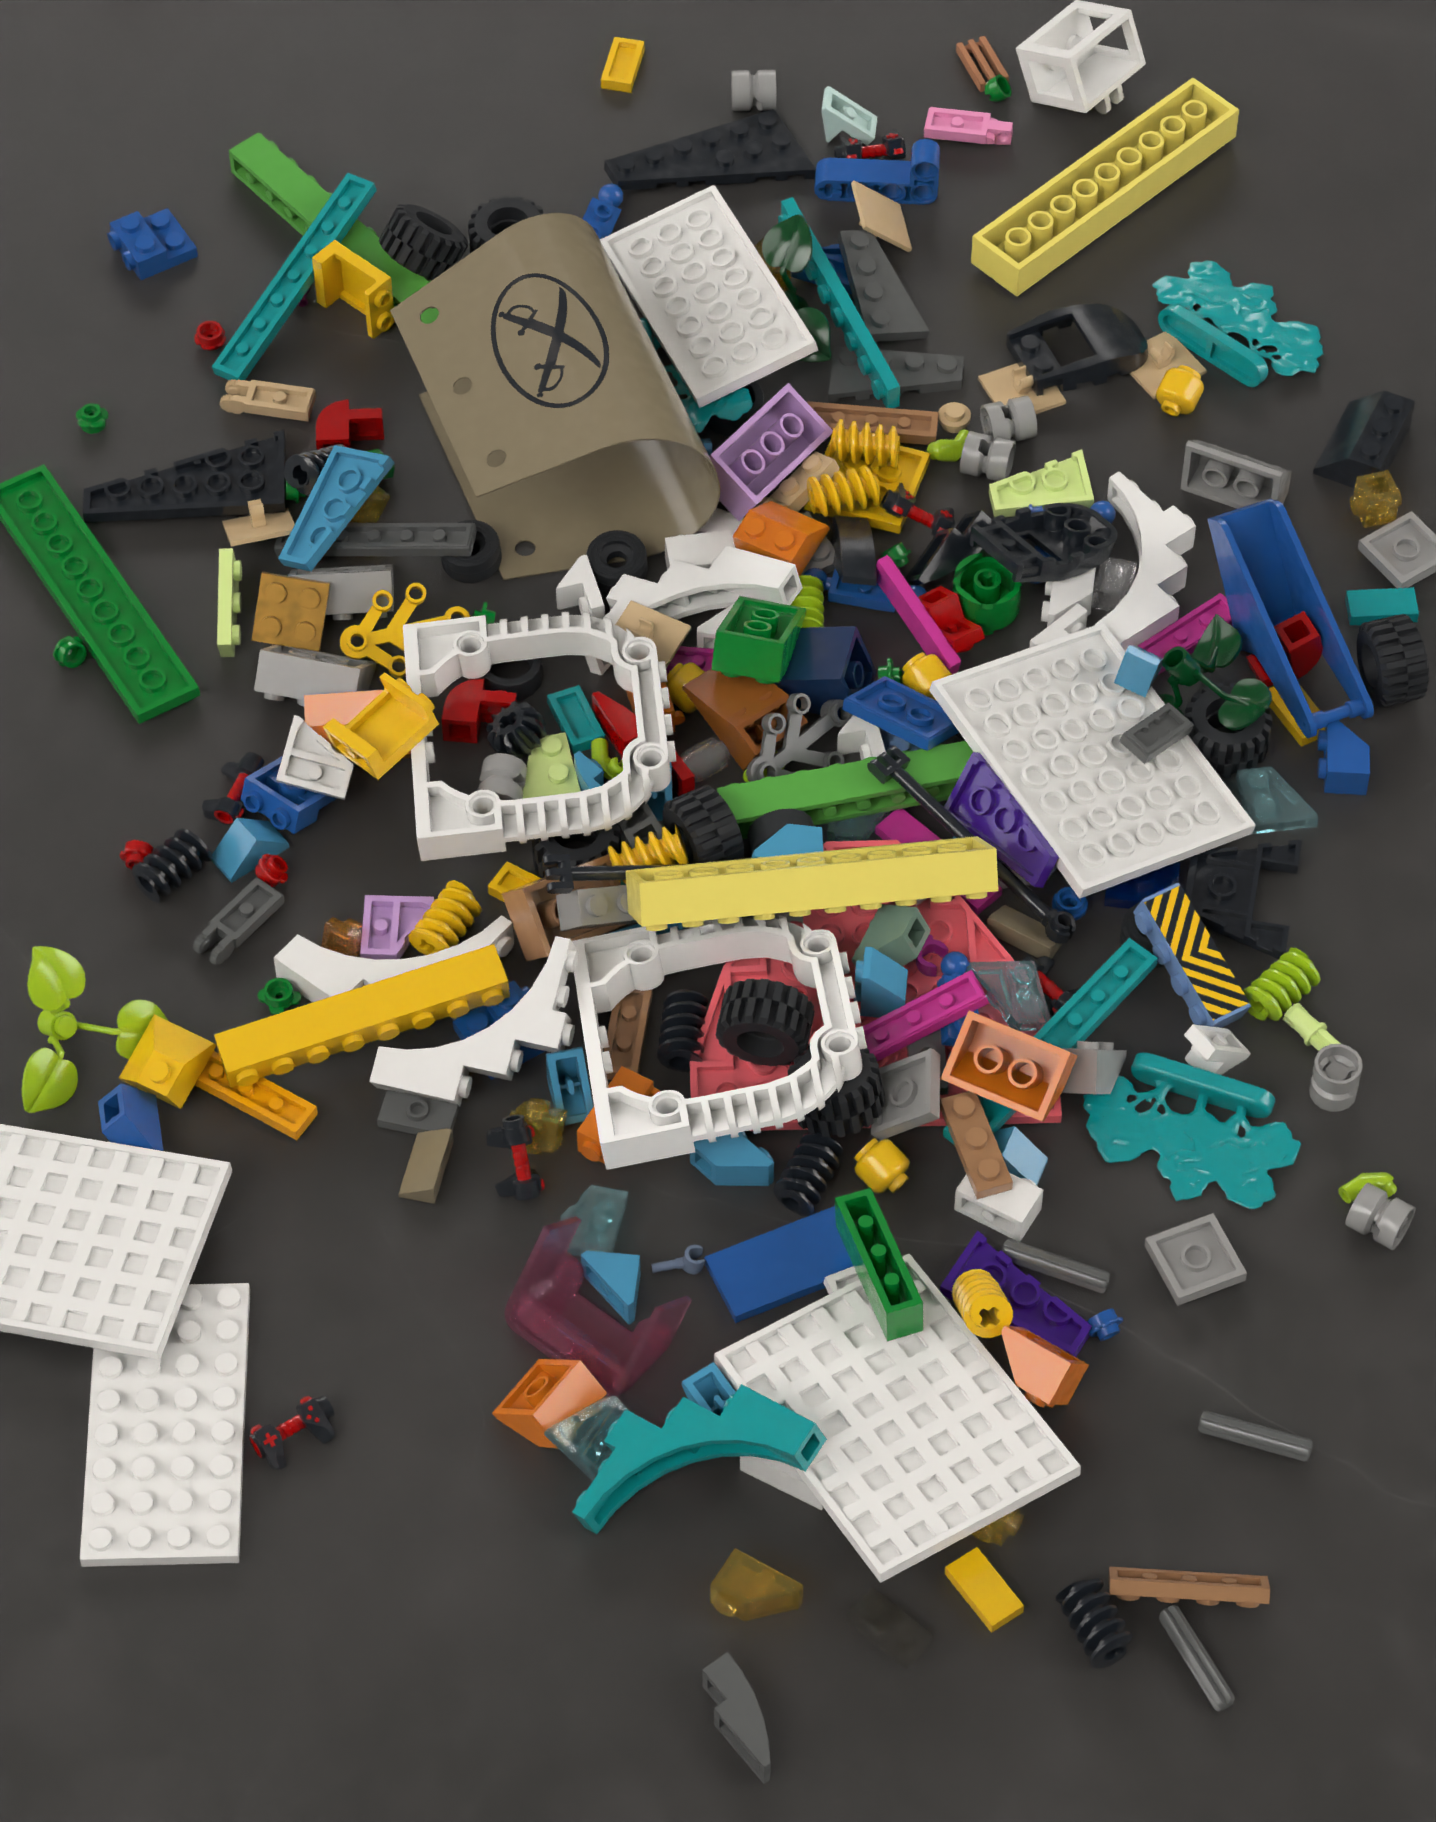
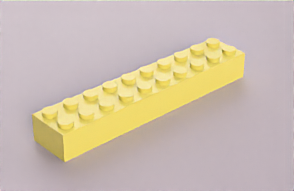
M1191 78L972 236L971 263L1016 297L1234 139L1237 132L1239 109L1195 78Z
M978 836L625 870L628 913L642 927L646 926L648 931L668 929V924L682 923L683 927H699L704 925L705 920L718 919L720 924H732L739 922V917L753 916L755 920H770L775 918V913L789 912V916L802 917L810 915L811 910L824 909L826 913H841L846 911V906L860 905V909L872 910L881 908L882 903L895 902L897 906H912L917 904V899L930 898L931 902L942 903L952 901V896L965 895L967 899H982L987 897V892L998 891L996 848Z

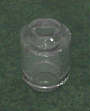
M709 737L681 753V759L694 774L696 783L728 767L727 760L730 758V753L724 742L721 740L717 741L713 737Z

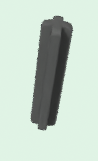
M1007 1239L1002 1247V1251L1012 1259V1263L1099 1293H1105L1108 1288L1110 1273L1012 1239Z
M1208 1410L1203 1411L1199 1421L1198 1430L1204 1434L1304 1462L1308 1461L1311 1455L1313 1441L1308 1438Z
M1171 1605L1160 1612L1159 1621L1214 1709L1223 1711L1232 1706L1235 1700L1234 1694L1180 1608L1176 1605Z

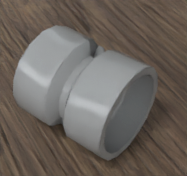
M749 70L731 71L732 111H750L752 106H756L759 111L776 110L775 70H758L755 75H752Z
M1029 396L1008 399L1006 405L1001 401L981 405L980 419L983 434H987L991 441L996 437L1009 440L1013 437L1016 441H1021L1037 436L1036 413Z
M969 431L962 450L960 473L976 477L985 473L987 479L994 481L1008 478L1014 461L1016 441L996 437L991 441L987 434Z
M496 753L489 755L482 763L479 779L481 783L478 790L493 791L499 796L500 800L523 799V788L527 775L526 764L518 757L510 754Z
M1330 1044L1323 1047L1317 1053L1314 1060L1309 1092L1313 1102L1321 1109L1330 1112L1343 1111L1355 1102L1363 1068L1362 1059L1357 1051L1343 1044Z
M1366 1183L1354 1200L1347 1215L1345 1225L1362 1235L1371 1232L1375 1242L1394 1250L1406 1234L1416 1208L1397 1197L1389 1200L1386 1191Z

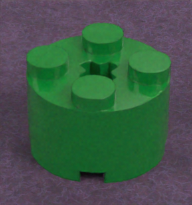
M982 553L968 556L958 564L953 578V592L958 594L964 618L981 626L986 636L993 634L995 630L1008 626L1015 620L1020 610L1022 583L1014 582L1012 580L1013 574L995 558L982 557Z

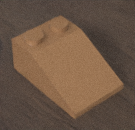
M608 854L577 866H612ZM544 877L502 894L526 962L548 957L556 936L574 941L599 936L624 926L614 925L561 931L556 895L559 894H549L547 892L548 883L560 882V880H546ZM619 880L573 881L574 889L572 891L618 886L621 884Z

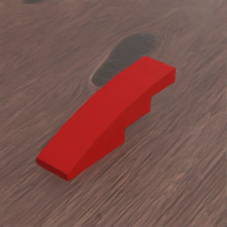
M601 692L592 693L593 713L601 728L621 758H623L624 749L631 741L638 737L636 715ZM676 752L677 762H672V787L678 796L695 790V777Z

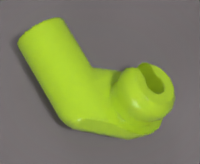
M966 429L960 430L954 440L939 439L928 444L927 452L930 453V458L946 462L959 460L969 431Z
M596 738L592 740L591 759L596 760L601 765L604 771L603 777L610 781L623 771V762L621 760L618 763V757L609 758L608 741L606 739Z
M1387 1172L1361 1173L1340 1187L1338 1191L1341 1198L1349 1204L1356 1199L1366 1183L1386 1191L1388 1197L1396 1193L1397 1186L1393 1183L1394 1177Z

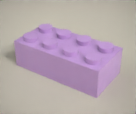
M789 383L709 456L716 469L720 483L719 501L738 521L832 434L833 430Z

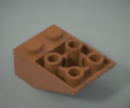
M710 669L682 687L743 771L747 769L749 763L754 758L760 756L764 731L762 728L763 717L768 713H780L787 722L788 709L786 703L789 695L774 683L763 684L757 682L755 678L746 676L727 677L720 671ZM803 715L800 732L808 723V721ZM773 718L771 721V726L773 729H775L777 722L775 718ZM785 730L777 734L775 751L783 746Z

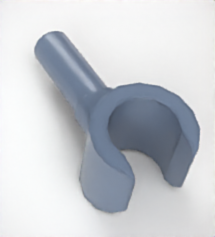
M690 1245L686 1248L684 1257L651 1264L652 1271L656 1273L683 1268L689 1274H698L703 1269L705 1260L696 1261L693 1259H697L702 1255L703 1247L700 1245Z

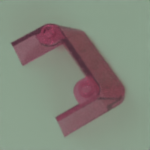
M574 1216L543 1227L506 1304L505 1320L515 1333L549 1358L581 1360L607 1392L604 1397L614 1398L626 1393L668 1349L692 1299L684 1296L655 1307L651 1316L640 1321L633 1333L578 1293L584 1278L583 1267L577 1258L567 1252L581 1222L580 1218Z

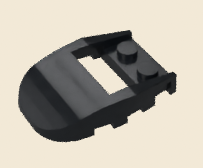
M1080 304L1049 310L1007 332L1006 346L1019 367L1026 365L1027 377L1033 376L1034 384L1032 388L1037 396L1044 395V389L1059 385L1062 391L1076 389L1077 384L1092 381L1094 386L1107 383L1108 376L1115 373L1122 376L1131 373L1141 367L1148 358V344L1138 326L1125 313L1105 304ZM1074 322L1095 356L1061 367L1042 337L1043 331L1056 326L1058 329L1069 327Z
M1053 503L1044 505V511L1031 513V510L1025 507L1017 509L1014 517L1006 519L1003 515L992 518L990 526L982 528L977 524L971 526L970 545L972 547L980 546L1013 574L1012 580L1014 582H1055L1078 576L1105 562L1114 549L1118 532L1110 522L1088 507L1073 503ZM1025 539H1030L1050 557L1045 558L1027 543Z

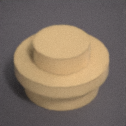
M950 402L944 404L938 411V421L942 428L949 433H959L960 430L967 427L971 420L969 408L962 403Z

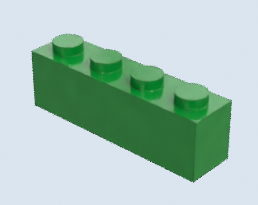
M868 1188L836 1197V1228L886 1340L891 1341L924 1331L923 1301L872 1189Z

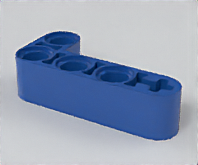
M920 139L912 146L911 161L824 158L816 165L815 194L820 199L827 201L856 202L851 183L856 181L899 204L925 205L933 203L938 197L940 147L933 140Z

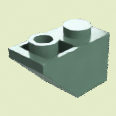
M882 904V907L877 910L874 918L871 920L859 947L854 953L852 962L856 967L857 960L864 961L865 947H873L901 966H904L918 957L931 929L917 907Z

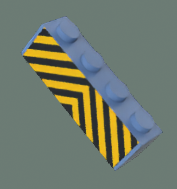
M1179 882L1142 899L1133 911L1135 923L1140 932L1147 935L1153 945L1154 956L1158 958L1157 961L1161 965L1165 966L1171 976L1170 980L1174 991L1185 1000L1189 1007V1016L1195 1025L1222 1028L1242 1018L1251 1005Z

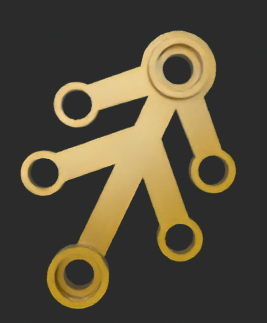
M420 583L410 584L406 589L403 603L387 628L373 631L382 613L388 612L393 604V597L388 591H377L373 595L372 606L361 624L350 626L341 634L340 648L347 657L355 660L368 657L388 669L391 676L395 678L406 676V668L402 672H396L392 668L395 662H402L405 665V657L400 655L392 657L376 645L391 643L404 651L403 625H406L417 605L424 602L426 598L425 587ZM413 589H418L421 591L422 597L420 599H413L410 597L409 592ZM384 596L388 599L389 604L381 607L376 603V599ZM454 606L449 608L444 616L408 624L448 620L454 614H459L465 618L470 617V614L465 608ZM355 636H359L363 639L364 643L360 647H355L351 644L350 640Z

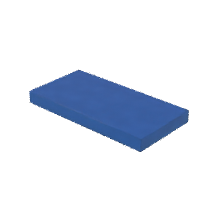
M835 1206L704 1257L705 1266L735 1323L824 1289L826 1287L823 1282L826 1276L853 1267L836 1228Z

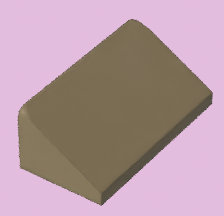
M1007 905L1000 907L987 919V928L995 937L1036 958L1047 956L1052 959L1062 946V944L1055 943L1047 937L1045 926L1041 922Z
M445 1128L417 1133L399 1191V1197L435 1204L454 1143L452 1129Z

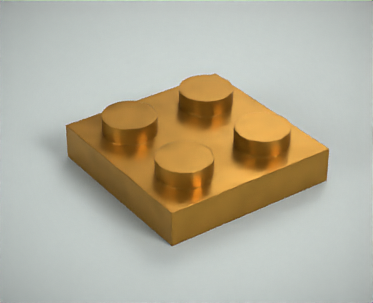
M262 572L251 641L319 652L321 649L330 583Z

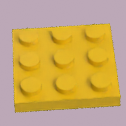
M830 442L824 454L828 457L830 450ZM900 446L896 469L892 467L890 458L885 467L879 466L877 457H875L872 465H866L864 455H862L859 463L856 464L853 463L851 453H849L846 461L840 462L838 452L836 451L833 459L839 465V471L843 473L844 477L847 469L853 468L858 474L862 466H867L870 471L874 467L880 485L881 504L887 490L895 491L899 483H903L904 488L911 495L916 496L930 462V453ZM868 498L866 509H862L859 501H855L854 511L852 512L848 510L845 503L842 504L841 514H836L832 506H829L828 516L834 517V515L867 518L870 527L900 534L907 518L903 516L897 518L886 513L880 506L876 507L871 498ZM808 501L804 505V510L812 512ZM816 509L815 513L822 514L820 509Z

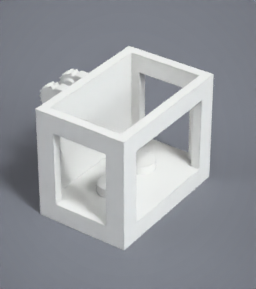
M1081 0L1072 2L1016 47L1031 102L1087 113L1093 107L1102 114L1111 110L1110 101L1118 104L1124 98L1121 84L1146 64L1130 9ZM1089 16L1107 20L1093 31ZM1122 25L1128 50L1098 45L1102 39Z

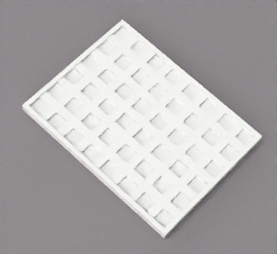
M0 1124V1331L160 1360L233 1171L230 1162Z
M910 1254L903 1256V1260L923 1301L924 1331L887 1341L860 1279L714 1353L715 1364L735 1391L742 1384L817 1424L826 1437V1442L806 1472L795 1467L793 1468L880 1583L1078 1477L1081 1473L1080 1464L976 1335L967 1328L963 1319Z

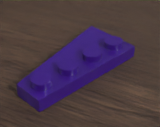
M972 752L944 808L974 836H978L995 847L997 858L1032 886L1043 888L1059 856L981 753Z
M977 1230L940 1285L942 1295L953 1300L952 1287L956 1279L963 1272L971 1269L985 1270L999 1283L1008 1302L1011 1304L1013 1319L1010 1326L1024 1327L1077 1357L1090 1336L1089 1333L1092 1330V1326L1057 1296L1051 1297L1040 1287L1039 1281L1030 1274L1026 1276L1012 1264V1259L1002 1250L999 1252L987 1243V1238Z

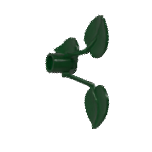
M797 214L776 224L767 232L762 244V253L768 265L775 268L780 267V275L788 288L787 291L783 292L816 341L818 351L799 359V361L809 363L825 362L832 359L828 320L821 311L808 307L805 298L796 294L797 288L793 286L786 272L787 270L793 273L802 272L809 264L812 256V236L809 225L802 215Z
M1215 614L1202 634L1192 656L1183 647H1174L1163 657L1162 666L1171 675L1167 682L1172 686L1175 698L1170 694H1159L1158 696L1165 705L1170 703L1183 715L1184 713L1179 709L1183 700L1178 684L1192 686L1199 680L1222 699L1226 700L1219 709L1218 718L1224 727L1231 730H1239L1255 722L1264 714L1272 701L1269 688L1258 679H1242L1234 685L1231 694H1227L1203 675L1206 672L1213 673L1216 668H1225L1230 665L1239 655L1243 646L1241 634L1218 614Z

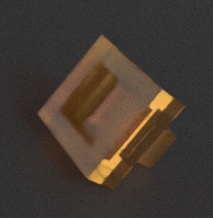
M335 917L330 918L324 925L321 947L344 955L359 957L363 933L360 929L363 924L352 918H348L345 922Z

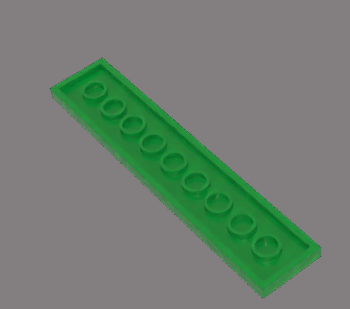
M45 464L0 483V521L138 724L200 696L199 686Z

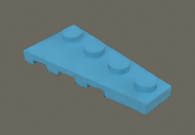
M334 445L278 558L284 566L312 571L395 464L391 457Z

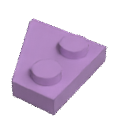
M365 895L360 957L374 960L400 959L410 945L409 933L415 929L418 921L423 919L427 909H430L434 897Z

